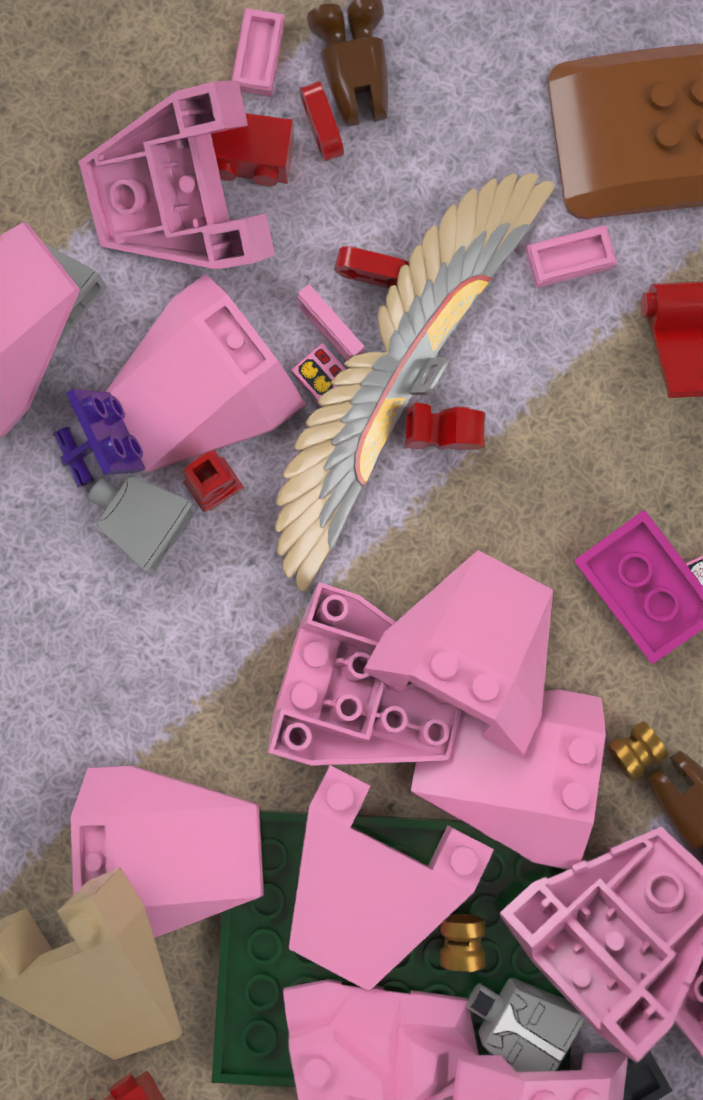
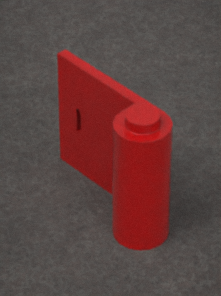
M703 281L653 283L650 285L648 292L642 294L641 313L643 318H648L668 398L703 397Z

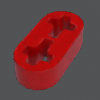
M320 81L300 87L299 92L303 108L323 161L326 162L344 156L342 139Z
M344 246L340 247L334 271L344 278L390 289L394 285L397 287L400 268L403 265L409 266V262L361 248Z

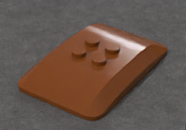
M703 43L650 48L582 58L560 63L552 69L548 78V92L563 200L566 209L571 215L579 219H593L703 206Z

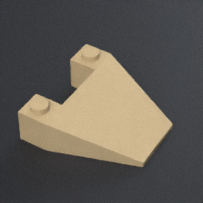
M121 867L89 880L57 911L75 940L71 943L53 950L27 908L0 919L1 997L113 1060L178 1039L182 1034L145 906Z

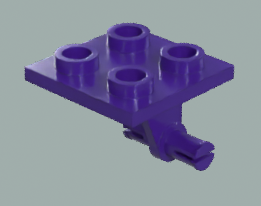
M72 389L66 392L88 441L78 447L70 427H64L59 429V431H55L53 436L63 454L60 460L63 466L69 467L77 488L94 481L84 461L87 455L94 453L104 475L139 473L146 469L141 460L143 457L142 448L138 440L129 434L123 421L125 418L124 409L115 396H112L110 392Z

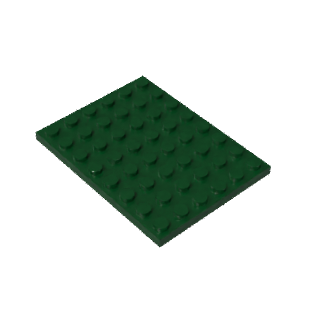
M259 809L264 895L222 912L211 1083L296 1087L289 1050V1030L285 1012L284 988L326 979L342 981V985L360 986L289 949L308 812ZM356 815L351 827L427 866L447 825L494 849L475 891L450 914L474 915L485 919V935L481 938V948L485 951V968L476 971H454L441 967L440 951L445 946V937L440 933L439 925L375 986L384 987V991L410 994L412 990L464 997L468 1000L472 991L479 983L499 995L510 978H515L566 999L534 965L500 916V912L533 882L545 877L549 879L567 871L566 869L532 863L520 856L519 853L487 837L481 831L462 820ZM470 1010L478 1055H493L483 1046L478 1033L485 1019ZM571 1045L556 1071H570Z

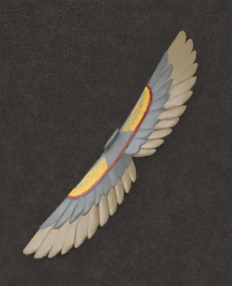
M512 173L503 178L498 185L497 179H490L480 189L478 194L477 189H470L462 197L458 207L455 204L449 206L443 215L439 230L436 225L428 229L421 245L415 246L409 258V266L403 265L400 268L397 287L395 285L390 287L386 297V306H380L377 315L379 333L386 352H367L352 356L345 362L344 365L349 368L339 372L331 381L332 385H338V387L330 389L319 398L318 404L323 407L315 410L307 419L305 425L309 428L305 429L298 436L294 445L295 450L301 451L289 462L282 477L288 480L279 491L276 499V505L283 506L274 527L275 531H282L278 540L277 554L282 556L286 553L282 568L285 576L289 578L296 572L295 582L298 590L305 592L310 587L329 551L334 549L362 487L365 486L374 464L408 400L412 395L429 394L437 384L449 364L447 357H436L437 353L466 311L491 281L499 267L529 231L531 223L554 190L555 185L553 182L543 181L535 185L538 179L536 173H527L518 180L517 174ZM437 367L433 377L423 385L428 374Z

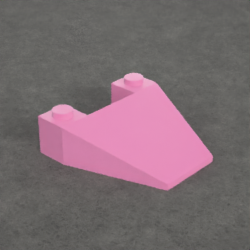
M238 80L214 81L175 91L78 161L100 247L211 269L252 264L275 256L266 213L233 220L229 219L211 134L248 126Z
M330 765L309 806L289 949L370 991L475 891L494 849L447 825L428 866L351 827L370 785Z

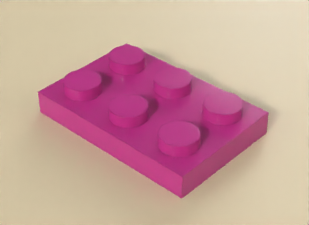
M645 509L574 559L576 565L651 664H654L703 630V585Z

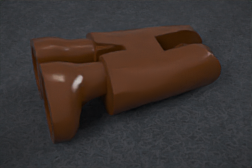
M355 0L350 3L347 8L348 26L353 40L346 41L345 20L342 8L339 5L333 3L322 4L313 8L307 15L310 31L327 44V48L320 54L333 98L347 127L359 125L358 102L356 101L355 94L368 92L369 106L374 122L385 120L388 116V77L384 42L381 38L373 37V32L385 13L382 0Z
M679 750L669 760L679 775L690 786L686 791L680 794L673 783L657 768L647 776V780L664 814L687 849L693 850L699 847L703 853V767L686 753Z

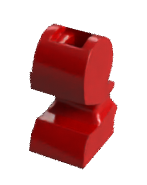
M415 402L406 411L405 448L425 449L428 446H434L438 450L447 448L453 450L482 449L485 447L484 429L486 413L469 409V407H453L441 410L439 413H431V405Z
M216 450L198 457L183 470L184 477L186 478L183 483L203 512L213 510L245 488L225 458L220 457Z

